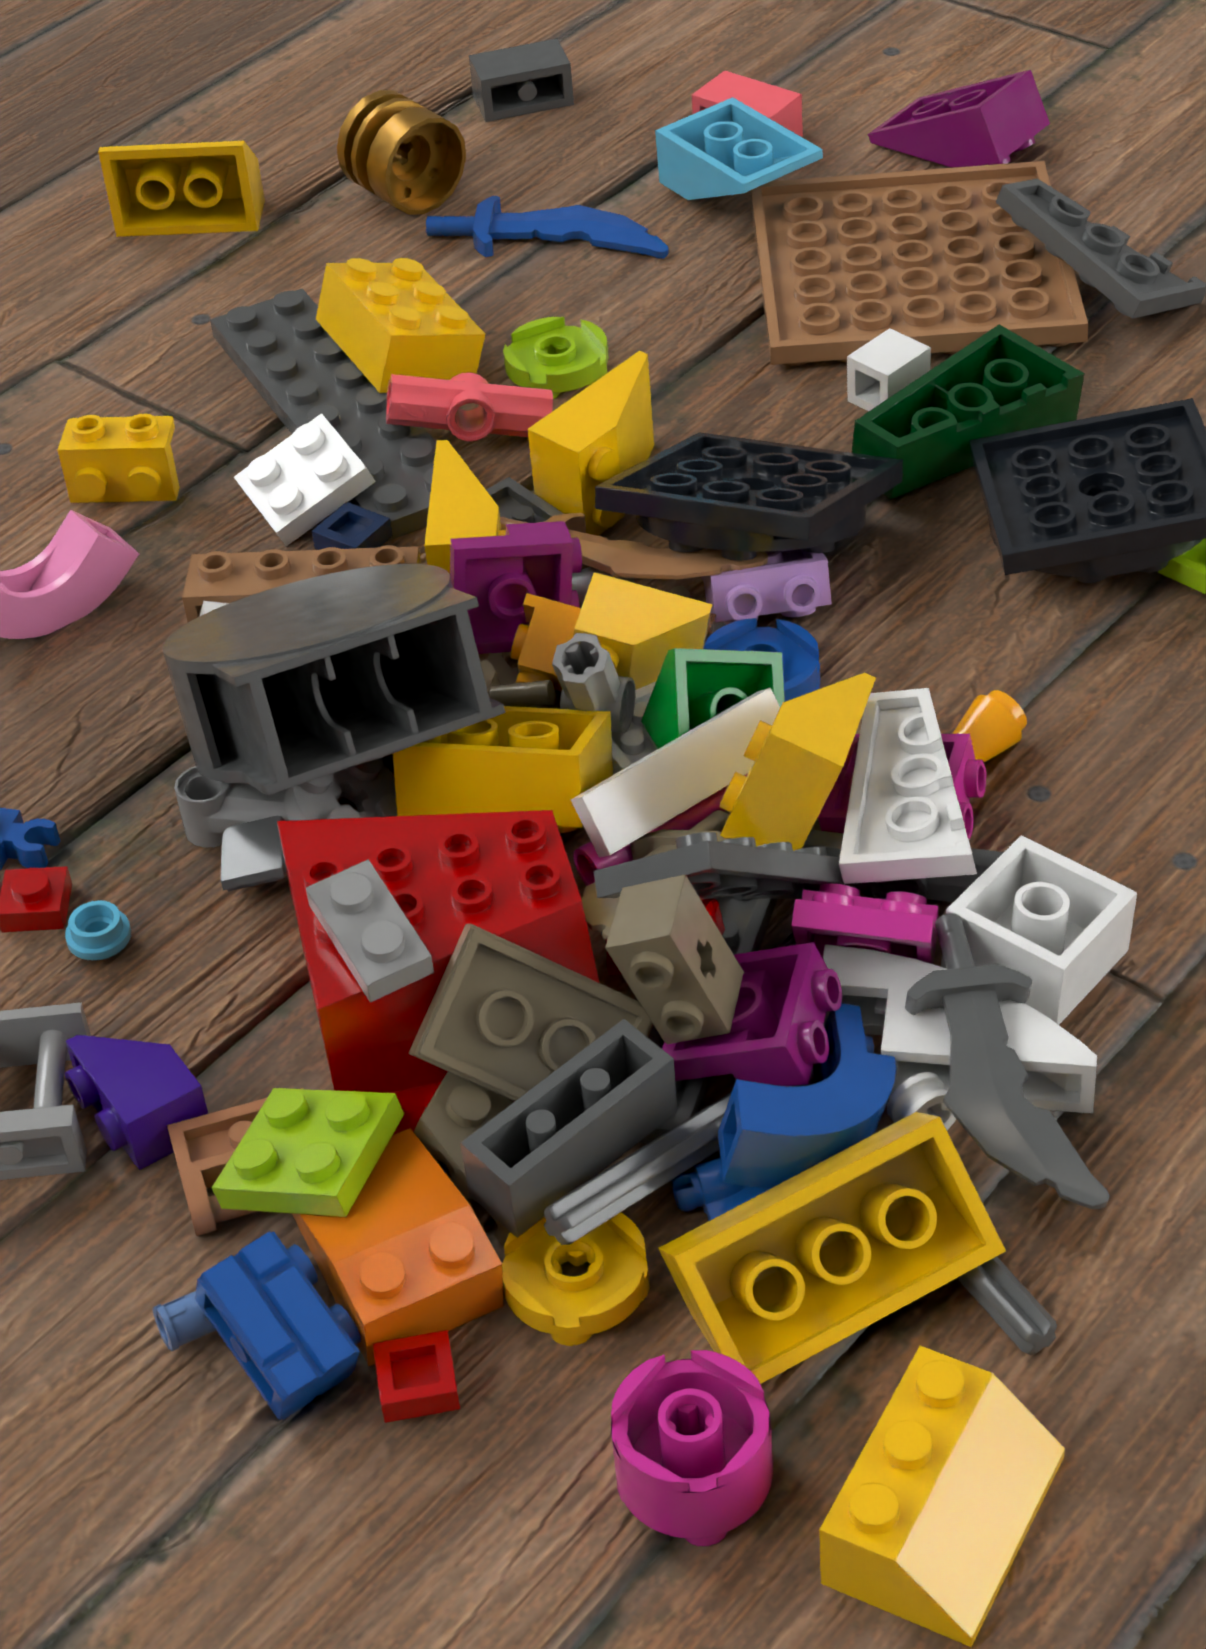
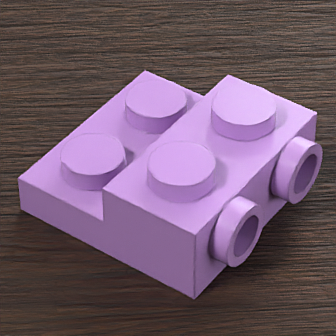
M801 549L764 551L768 554V563L765 565L701 577L705 587L706 603L712 604L711 614L715 622L724 621L726 625L742 619L757 618L758 620L760 615L780 612L783 616L801 617L814 613L818 606L832 604L828 560L823 553H810Z

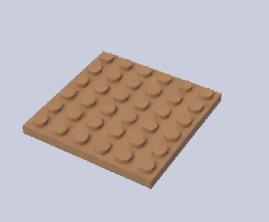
M1035 161L770 181L752 189L751 205L771 365L786 364L800 366L808 362L832 360L847 362L848 355L889 328L931 347V353L942 352L945 354L957 353L999 324L1036 346L1049 345L1061 347L1069 343L1087 342L1088 320L1074 269L1062 258L1049 253L1043 242L1029 230L1016 225L1012 220V216L996 203L1002 185L1039 179L1051 186L1045 162Z

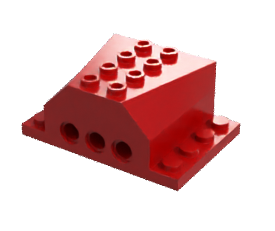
M552 810L277 821L291 897L334 1091L395 1093L404 1116L393 1135L409 1128L413 1132L415 1131L420 1117L448 1072L408 1053L466 924H473L599 983L582 900ZM368 859L431 954L434 973L373 1002H369L327 932L312 911L306 893V887Z

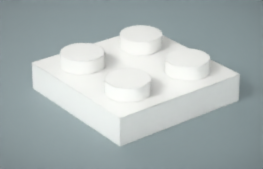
M322 413L309 423L297 428L291 436L265 455L253 460L247 468L234 476L240 487L285 546L291 544L335 512L345 502L350 501L376 482L367 467Z

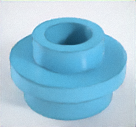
M101 900L87 902L77 907L71 913L65 931V939L70 952L85 960L107 959L124 949L131 938V927L126 915L119 911L114 904Z

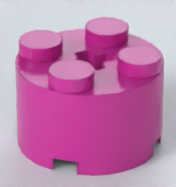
M690 1350L691 1359L665 1362V1355L649 1359L635 1368L620 1384L612 1400L611 1437L618 1493L631 1513L646 1526L669 1536L685 1538L690 1544L696 1546H711L719 1543L728 1531L737 1528L752 1517L761 1507L769 1493L773 1478L770 1412L758 1378L738 1361L726 1355L708 1350Z

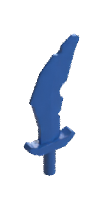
M491 196L477 204L475 216H427L426 218L427 236H473L474 248L484 257L494 255L492 239H532L534 237L557 242L583 239L589 241L592 246L646 254L656 258H665L669 252V247L659 237L649 235L647 228L628 217L581 205L523 213H501L500 197Z

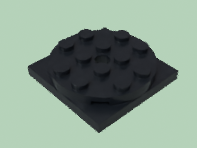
M1193 398L969 440L972 462L988 514L990 535L997 546L1005 575L1035 570L1052 575L1075 577L1076 580L1082 583H1096L1113 575L1135 571L1156 572L1165 568L1169 560L1182 555L1206 538V428Z
M699 432L595 486V509L636 515L637 523L644 530L668 540L669 548L677 552H696L703 548L722 550L721 556L723 558L737 561L753 559L757 556V552L801 549L810 553H826L835 549L836 541L858 534V531L862 529L866 522V504L902 482L903 460Z

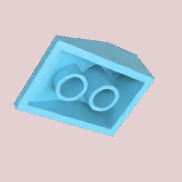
M733 97L655 130L659 182L687 200L746 193L823 158V149Z

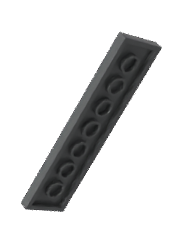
M303 288L296 291H283L272 299L251 306L236 307L225 315L210 319L213 337L291 434L297 428L309 423L322 413L363 462L376 482L348 502L389 517L393 536L388 541L427 527L436 441L424 427L386 424L387 393H379L317 322L318 306Z

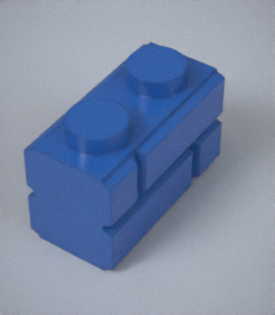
M269 1231L243 1247L235 1256L231 1255L203 1272L197 1279L195 1300L278 1420H284L310 1403L317 1395L327 1392L355 1371L360 1352L355 1345L361 1342V1337L356 1324L348 1312L340 1304H335L328 1308L313 1287L318 1282V1276L305 1252L296 1244L286 1249L276 1233Z

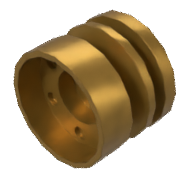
M378 90L363 97L349 111L339 132L337 143L338 161L346 177L409 215L426 214L440 207L453 194L463 175L466 148L465 140L458 127L395 90Z

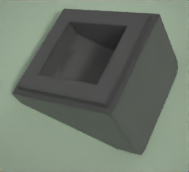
M272 816L229 826L224 830L221 852V885L223 890H228L229 892L284 878L287 870L277 821H285L282 816Z

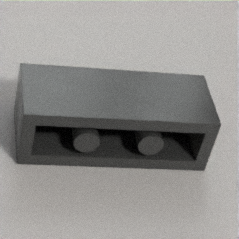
M625 1019L621 1020L460 1143L469 1196L518 1238L545 1217L544 1210L548 1205L598 1175L678 1112L674 1058Z

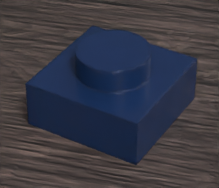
M345 502L312 530L314 548L316 550L328 547L339 549L378 548L393 536L389 517L349 502Z

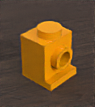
M527 593L523 606L526 622H530V625L520 623L511 650V658L518 660L519 673L515 683L551 680L554 690L562 692V687L552 662L557 645L564 644L573 638L574 628L581 608Z

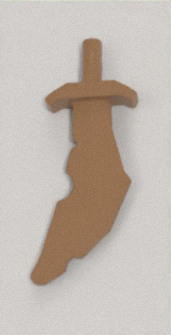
M583 513L554 515L544 521H565L571 537H578L580 540L582 563L614 577L678 580L718 575L726 571L743 570L768 563V554L766 552H757V556L750 560L737 561L723 558L721 556L722 550L703 548L696 552H677L670 548L656 549L648 547L643 542L607 540L605 537L586 533V516ZM500 516L501 530H506V524L528 523Z

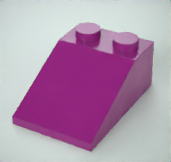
M1031 70L919 97L871 131L868 137L872 144L952 168L1008 164L1011 161L1009 155L1012 152L1023 150L1034 144V136L1048 126L1050 122Z

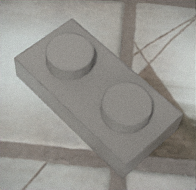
M369 859L306 887L309 906L369 1002H373L434 973L431 954Z

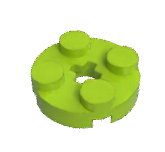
M546 317L528 322L518 327L511 334L512 343L508 347L506 344L504 345L503 355L506 374L512 382L520 387L552 390L553 399L560 395V392L576 390L586 385L590 386L607 374L609 359L607 337L600 327L580 319L581 328L565 326L564 317Z

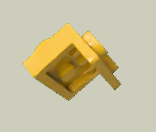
M137 414L132 417L85 415L79 418L68 419L57 451L70 503L176 501L180 486L171 448V440L175 430L173 417Z

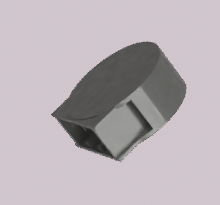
M427 564L380 565L335 572L275 587L226 604L188 622L166 639L162 650L197 771L202 776L215 781L249 783L268 796L504 714V705L489 698L467 610L479 607L477 597L453 589L450 574L447 570L438 566Z

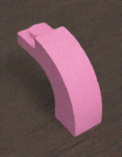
M70 510L49 545L37 557L15 569L0 571V637L8 639L35 638L50 634L87 616L117 588L139 553L111 528Z

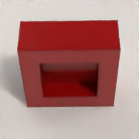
M68 866L5 870L0 892L1 933L65 929L73 885Z
M448 1330L373 1343L380 1402L385 1423L460 1409Z

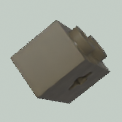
M686 874L623 887L605 948L666 1045L730 1033L744 972Z

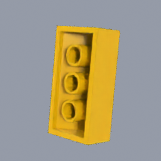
M919 1112L899 1120L658 1248L693 1319L713 1351L743 1364L758 1378L760 1384L1006 1252L940 1116Z

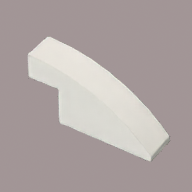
M825 944L823 960L828 969H833L839 977L842 988L841 1003L860 1006L865 1034L883 1035L881 1055L895 1057L896 1076L890 1097L898 1086L908 1078L924 1072L936 1074L944 1083L945 1089L949 1090L950 1032L944 1008L924 1009L916 1015L910 1014L905 1009L908 990L932 971L946 970V968L918 959L876 950ZM1011 1000L1000 1001L999 1005L1009 1037L1006 1046L1015 1050L1029 1074L1027 1082L1022 1086L1024 1098L1039 1108L1052 1111L1093 1114L1097 1055L1049 1017L1027 1004ZM829 1012L826 1013L824 1025L826 1023Z

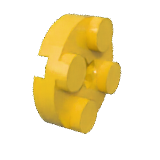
M619 1213L570 1245H561L554 1236L548 1235L544 1228L545 1217L518 1238L510 1232L504 1245L505 1257L502 1263L505 1299L513 1313L528 1326L540 1332L550 1333L555 1342L566 1346L580 1345L589 1340L592 1334L606 1331L630 1316L641 1301L647 1297L650 1284L644 1237L636 1224L623 1213ZM567 1261L574 1266L583 1265L585 1262L590 1263L587 1268L588 1272L579 1276L562 1275L561 1264Z

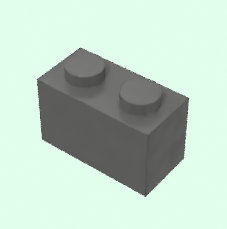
M557 38L469 55L473 97L485 122L574 105L571 63Z

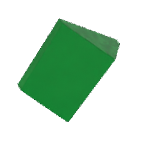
M682 648L668 650L641 719L643 726L658 749L760 690L771 688L781 707L782 703L785 702L782 652Z

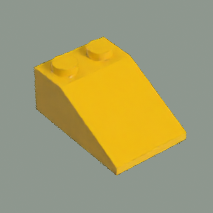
M642 351L632 355L527 429L534 494L564 514H585L586 533L599 536L625 515V513L595 509V486L647 460L654 447L648 354Z
M436 440L424 546L427 565L441 567L450 574V539L506 535V530H501L499 506L448 440Z
M862 673L782 703L772 725L761 720L759 721L743 755L753 760L754 763L747 777L735 771L719 805L720 808L730 812L720 836L724 838L753 837L756 841V847L769 843L790 842L792 843L793 851L802 849L844 766L876 680L875 677Z

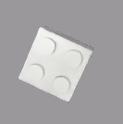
M1021 835L946 909V914H957L961 917L975 966L999 964L1032 979V986L1029 998L1025 1004L1046 1015L1059 1025L1128 951L1137 892ZM942 954L941 967L946 968V964Z

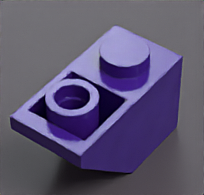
M76 1035L65 1041L73 1066L72 1069L65 1072V1078L75 1100L82 1109L91 1105L97 1111L95 1114L96 1123L110 1149L116 1151L123 1147L139 1170L174 1152L167 1125L208 1114L202 1086L170 1044Z

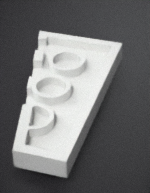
M929 688L870 693L862 717L839 860L844 884L977 874Z

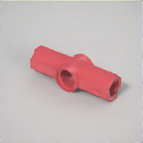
M471 372L458 374L452 377L451 380L391 374L387 390L386 424L450 430L454 436L464 441H478L485 438L488 434L528 437L527 429L552 412L553 393L552 390L488 384L487 380L482 376ZM468 403H475L479 405L477 408L473 410L465 411L459 409L461 406Z

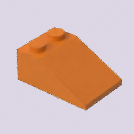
M411 1128L391 1137L346 1217L292 1213L336 1303L340 1304L348 1312L358 1328L361 1342L357 1345L368 1367L375 1364L373 1343L443 1330L450 1331L503 1307L502 1262L468 1201Z

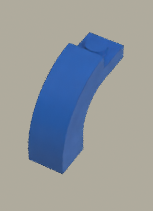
M841 1003L838 1010L829 1012L824 1025L828 1036L829 1052L824 1063L816 1064L818 1083L801 1087H786L736 1079L718 1130L723 1183L771 1189L875 1134L895 1082L896 1061L894 1056L874 1053L873 1038L865 1036L860 1006Z

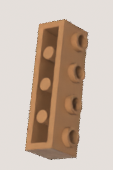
M385 545L378 548L357 549L328 547L321 550L300 551L271 549L264 552L243 553L214 551L207 554H192L182 595L187 623L200 617L203 601L231 603L275 587L335 572L380 565L421 564L419 546L397 547Z

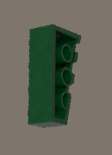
M999 324L855 420L851 453L903 460L902 482L884 493L885 496L893 499L973 467L969 440L1077 420L1085 373Z

